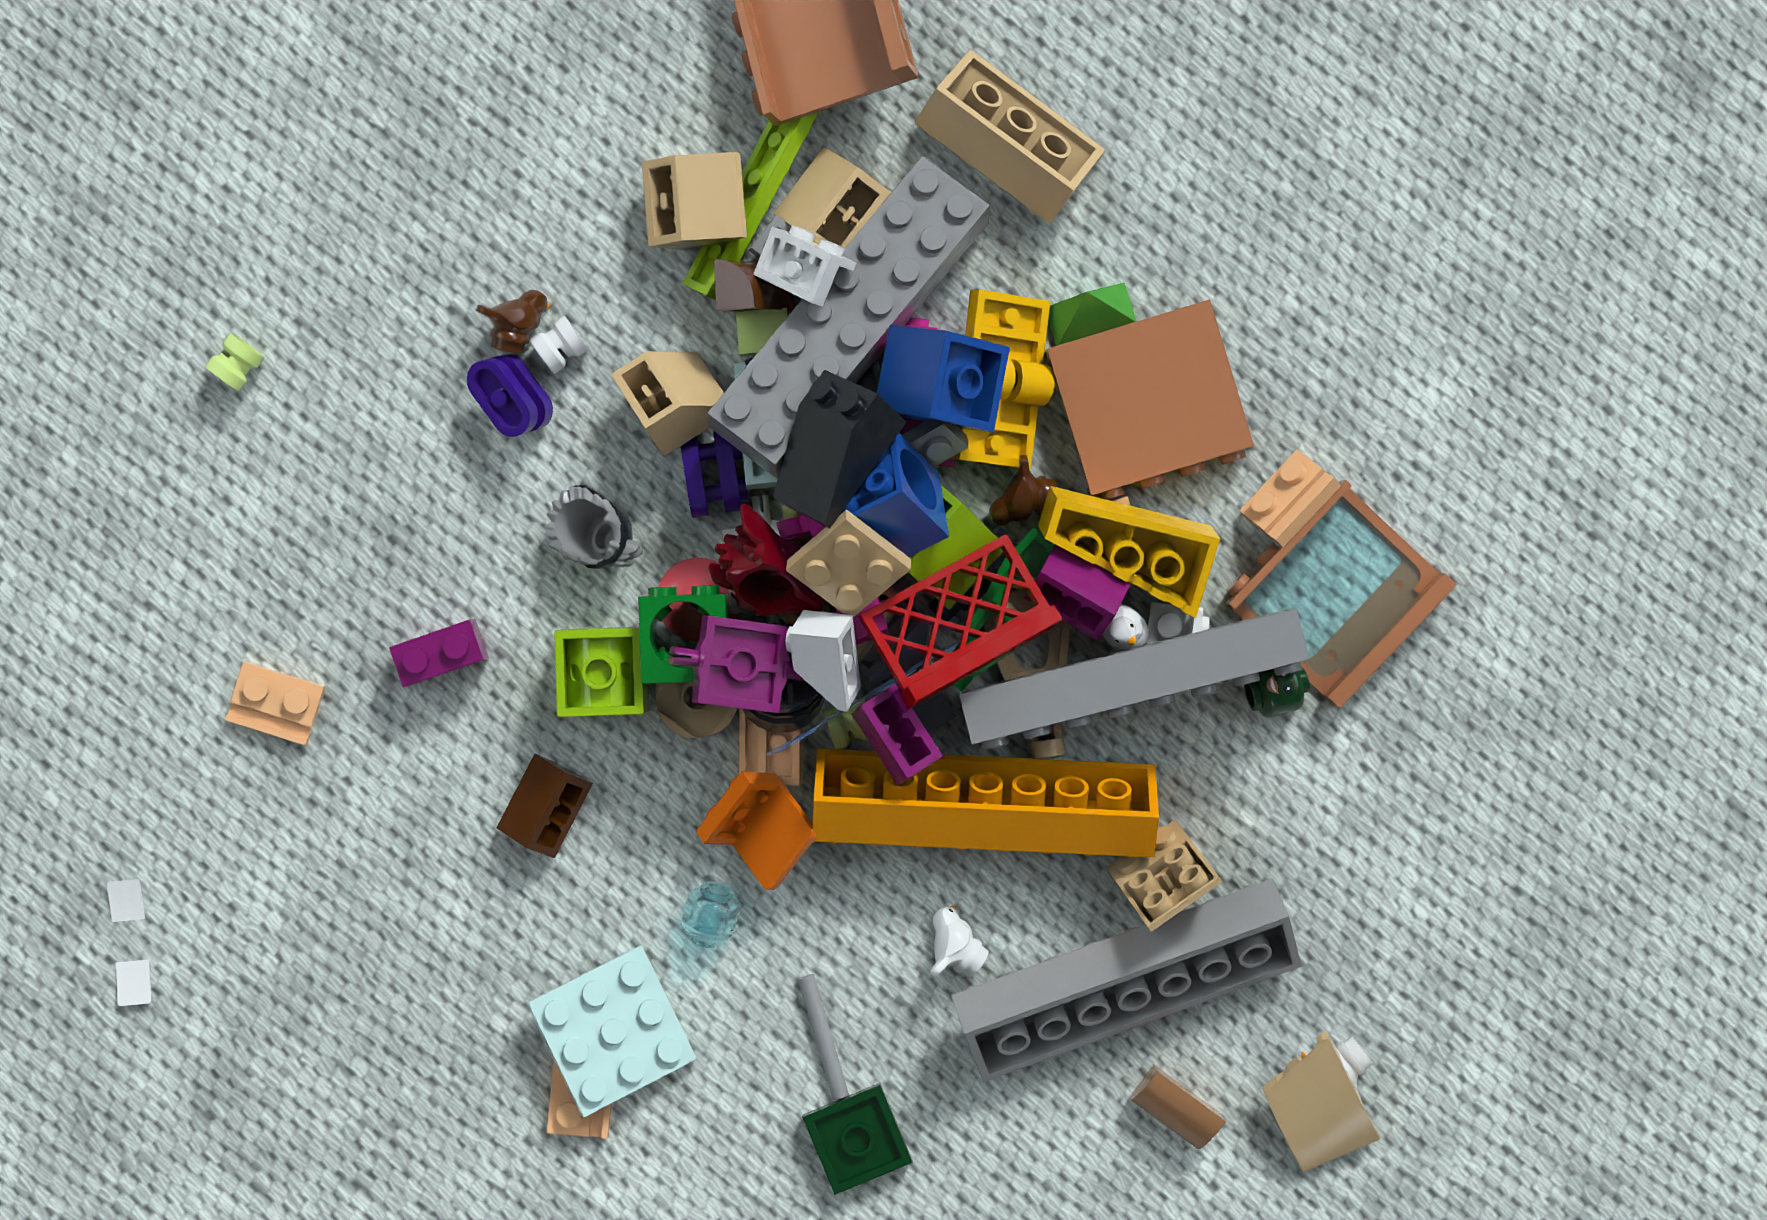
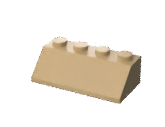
M971 49L935 89L914 122L925 130L930 137L941 142L960 156L965 163L972 165L992 180L1000 189L1007 191L1027 206L1032 213L1042 217L1050 224L1105 152L1103 147Z

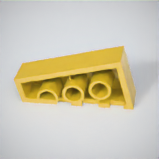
M1053 486L1049 487L1038 524L1046 540L1092 564L1099 565L1126 582L1129 581L1148 591L1150 595L1180 608L1184 613L1194 618L1197 617L1220 542V537L1211 525Z

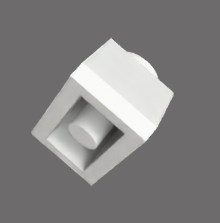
M803 610L795 624L789 627L786 634V649L788 652H791L793 670L839 711H848L861 689L853 615Z

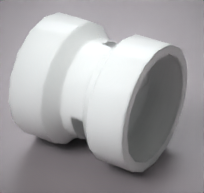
M565 315L554 322L553 329L549 332L539 333L530 339L532 345L554 374L565 367L566 361L572 356L579 357L589 350Z

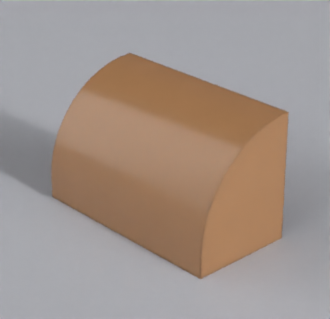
M1154 1064L1129 1097L1131 1101L1197 1149L1204 1147L1226 1123L1220 1112Z

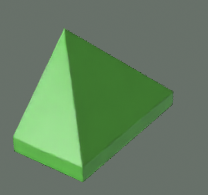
M1125 283L1087 291L1050 305L1048 318L1055 346L1137 322Z

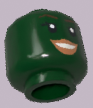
M1304 668L1279 676L1275 674L1274 669L1258 672L1259 681L1244 684V691L1250 708L1253 711L1258 710L1264 717H1275L1299 710L1304 703V693L1310 691L1309 679Z

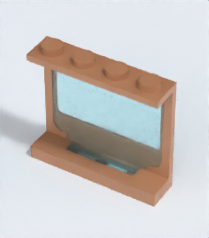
M1347 480L1339 482L1341 487L1283 548L1273 542L1267 546L1255 560L1260 566L1250 577L1243 573L1227 589L1231 597L1225 602L1242 620L1296 608L1310 658L1309 660L1301 661V666L1307 673L1309 683L1337 708H1341L1457 585L1445 573H1438L1350 489L1352 485Z

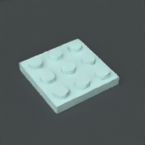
M642 945L526 1002L582 1117L600 1110L697 1059Z

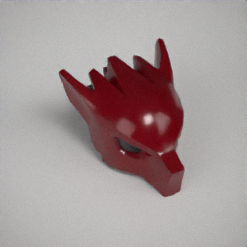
M743 503L740 507L741 525L735 528L738 535L726 534L723 539L724 543L716 544L715 552L720 555L718 559L720 564L710 563L708 566L714 583L732 590L730 594L737 601V606L748 611H754L756 616H772L787 612L802 613L803 610L822 612L824 599L786 571L787 560L800 548L779 536L756 511ZM777 590L787 591L784 596L778 598L774 597L771 592Z

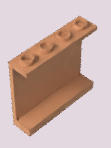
M734 0L737 12L732 13V21L738 36L744 38L747 51L742 52V60L750 77L753 76L756 90L752 91V100L757 113L760 116L764 115L775 126L919 78L899 0Z
M1210 299L1051 347L1045 351L1048 364L1054 372L1088 484L1086 489L1090 496L1098 494L1099 498L1106 500L1125 494L1123 486L1138 481L1141 489L1165 482L1164 473L1177 469L1180 470L1181 477L1206 470L1203 461L1220 457L1223 465L1245 458L1244 449L1254 446Z

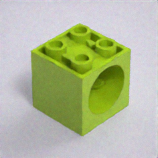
M942 485L949 537L909 557L911 559V570L908 573L918 582L998 539L961 501ZM1001 548L988 555L984 571L1003 552ZM980 560L969 566L978 569ZM962 572L951 575L948 591L964 595L974 584L976 576ZM944 580L933 585V587L942 589ZM945 599L944 606L950 610L956 601Z
M639 627L580 628L554 631L557 717L644 714L649 711V684H641Z

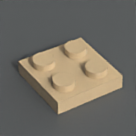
M846 509L839 515L831 528L825 527L787 560L786 571L843 614L853 615L854 617L911 570V559Z

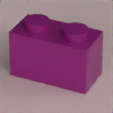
M469 619L389 647L403 687L417 684L489 658L476 619Z

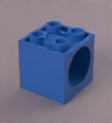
M890 325L877 394L901 417L922 422L932 419L955 424L963 429L994 432L1010 347L946 330Z
M899 433L841 514L847 509L906 556L910 557L948 538L949 532L939 472Z

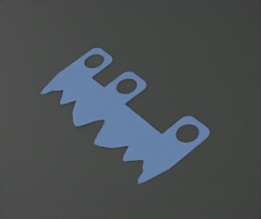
M960 640L950 645H947L940 650L948 652L951 650V647L955 648V645L958 644ZM923 661L905 671L906 676L916 671L917 669L915 668L922 665ZM892 678L891 680L878 686L877 688L870 691L863 698L853 702L850 707L854 706L855 704L859 703L860 701L864 700L870 695L878 693L888 688V685L896 680ZM836 711L817 725L766 753V756L786 749L787 745L791 746L792 742L799 741V738L808 736L817 730L815 728L844 711Z

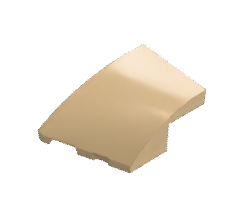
M1327 1031L1321 1033L1316 1038L1317 1046L1303 1059L1296 1056L1287 1064L1286 1069L1282 1073L1275 1075L1262 1087L1277 1123L1303 1172L1380 1140L1377 1128L1363 1105L1359 1092L1345 1069L1340 1054Z

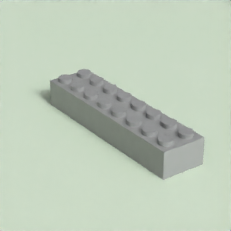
M922 156L846 246L843 256L857 262L854 271L839 266L823 307L804 299L800 301L708 411L710 428L778 479L798 406L809 392L812 384L824 370L857 384L885 350L889 326H904L989 224L990 205Z
M1290 608L961 692L959 697L971 744L981 742L983 750L1008 744L1010 741L1009 735L1023 732L1025 739L1049 734L1051 724L1065 721L1066 728L1069 729L1092 723L1091 714L1107 711L1108 718H1113L1134 712L1132 704L1149 700L1151 708L1176 701L1174 693L1191 690L1192 696L1196 697L1218 691L1216 685L1218 682L1232 679L1233 685L1240 686L1259 681L1258 672L1274 669L1277 676L1302 670L1301 661L1309 660L1310 658L1298 611L1296 608Z
M1273 879L1259 884L1249 885L1245 889L1226 896L1210 899L1204 904L1179 912L1152 932L1146 925L1130 928L1124 933L1099 942L1089 943L1085 947L1069 953L1050 957L1044 962L1019 971L1009 972L1005 976L989 982L970 986L964 991L951 996L983 1082L1297 969L1302 967L1289 915Z

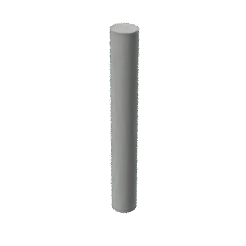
M814 974L799 977L798 982L833 1100L844 1098L849 1093Z

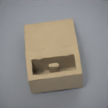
M1176 820L1158 828L1155 858L1118 856L1115 862L1106 867L1151 932L1223 882Z

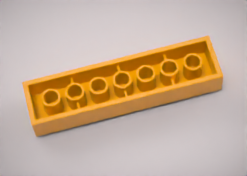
M817 748L812 829L817 836L814 841L1155 858L1159 823L1155 764L942 754L943 756L933 764L897 786L875 751Z

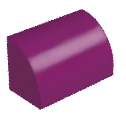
M1056 544L1034 578L1049 606L1055 605L1062 617V621L1096 641L1100 639L1115 617L1130 587L1129 582L1114 576L1112 572L1095 563L1092 564ZM1026 593L1024 598L1033 603L1028 593Z
M895 683L860 705L851 715L897 786L933 764L943 755L912 708L908 710L900 697L902 692Z

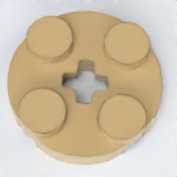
M694 682L656 683L655 703L660 719L671 731L680 736L704 738L719 733L732 721L736 714L737 708L709 704L704 706L700 703L695 705L694 708L687 703L690 696L686 693V690L689 686L694 688Z

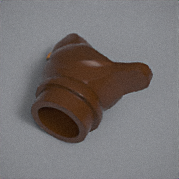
M529 290L518 299L504 302L492 308L477 305L476 311L488 317L494 325L490 331V336H492L491 347L512 353H524L525 344L529 343L528 334L538 328L541 314L550 308V304L542 292Z
M1020 455L1019 471L1011 479L1002 496L996 499L990 506L989 514L991 519L997 526L1004 528L1005 525L1012 521H1026L1033 513L1041 515L1049 487H1057L1056 480L1046 479L1045 476L1035 478L1029 469L1027 455Z

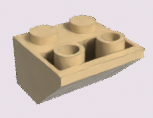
M824 146L774 211L773 215H778L790 226L794 225L816 234L813 240L816 244H820L821 239L846 248L892 192L859 167Z
M740 153L673 155L641 162L648 247L681 250L747 238Z
M646 351L611 374L664 457L710 428L707 413L724 393L697 352Z

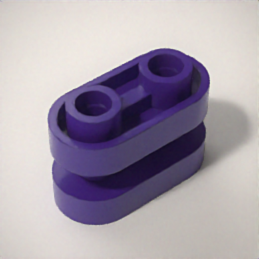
M503 354L478 361L470 367L467 373L468 389L500 433L508 437H516L541 429L550 422L553 415L551 399L519 357L513 354Z
M713 431L714 442L698 444L696 436L680 446L692 518L709 516L708 503L723 501L725 512L730 513L740 511L742 502L750 501L745 476H737L735 460L743 459V454L715 431ZM717 459L721 484L705 486L701 461Z

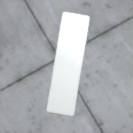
M140 880L107 882L112 922L145 919ZM149 960L117 962L118 1006L149 1004L151 1002Z

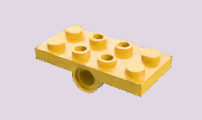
M970 289L965 336L1008 346L1010 350L994 432L960 428L967 435L968 448L954 455L951 459L1019 468V456L1027 455L1029 469H1031L1038 406H1044L1049 402L1055 386L1052 368L1047 364H1043L1050 301L981 289Z

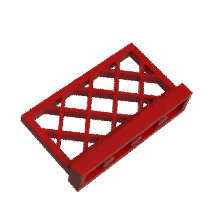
M1007 534L858 616L902 691L900 697L908 710L1048 632L1062 620L1055 605L1049 606ZM1000 548L1010 563L1007 577L984 571L988 555ZM980 560L978 569L969 566ZM962 572L976 576L971 597L948 591L951 575ZM1014 573L1017 574L1020 581L1013 579ZM982 579L1005 585L1000 606L977 599ZM944 580L942 589L933 587V585ZM1011 587L1027 591L1035 607L1024 613L1006 608ZM925 592L939 596L935 617L911 611L915 595ZM945 599L969 605L964 626L941 620ZM907 600L905 609L896 607ZM975 607L998 613L995 627L992 631L986 633L970 628ZM884 612L902 616L903 619L898 638L882 634L873 618ZM1004 615L1013 618L1002 624ZM909 619L932 625L927 646L904 640ZM938 627L961 633L958 650L948 653L933 648ZM968 636L977 638L966 645ZM888 644L896 646L894 654ZM901 648L925 654L921 670L909 677L906 676L898 662ZM931 656L940 658V660L929 665Z

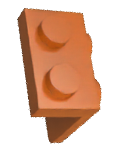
M741 771L740 774L731 780L728 790L718 803L709 809L705 820L696 830L697 835L704 844L733 845L766 890L778 888L817 837L812 830L813 823L776 773Z

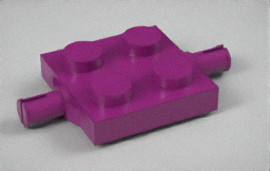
M702 615L700 639L696 649L672 646L669 654L685 656V658L669 657L670 665L693 667L695 680L692 702L779 713L781 693L787 679L805 681L793 670V663L789 662L790 659L786 649L788 626Z

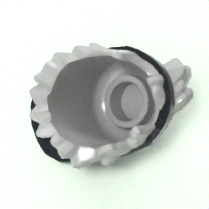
M588 485L571 486L569 490L560 493L559 500L552 501L553 510L547 513L548 518L552 522L547 525L546 537L550 539L549 547L560 551L565 560L579 562L581 565L591 569L608 568L611 566L630 567L633 564L632 559L643 554V550L640 549V543L632 540V524L629 517L617 505L604 498L599 492Z

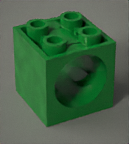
M719 585L691 586L692 594L677 595V586L648 588V596L638 597L641 684L694 682L693 667L670 665L669 657L673 656L664 647L659 648L656 639L657 622H662L673 611L670 605L680 601L699 605L696 610L702 615L730 618L729 593H720Z

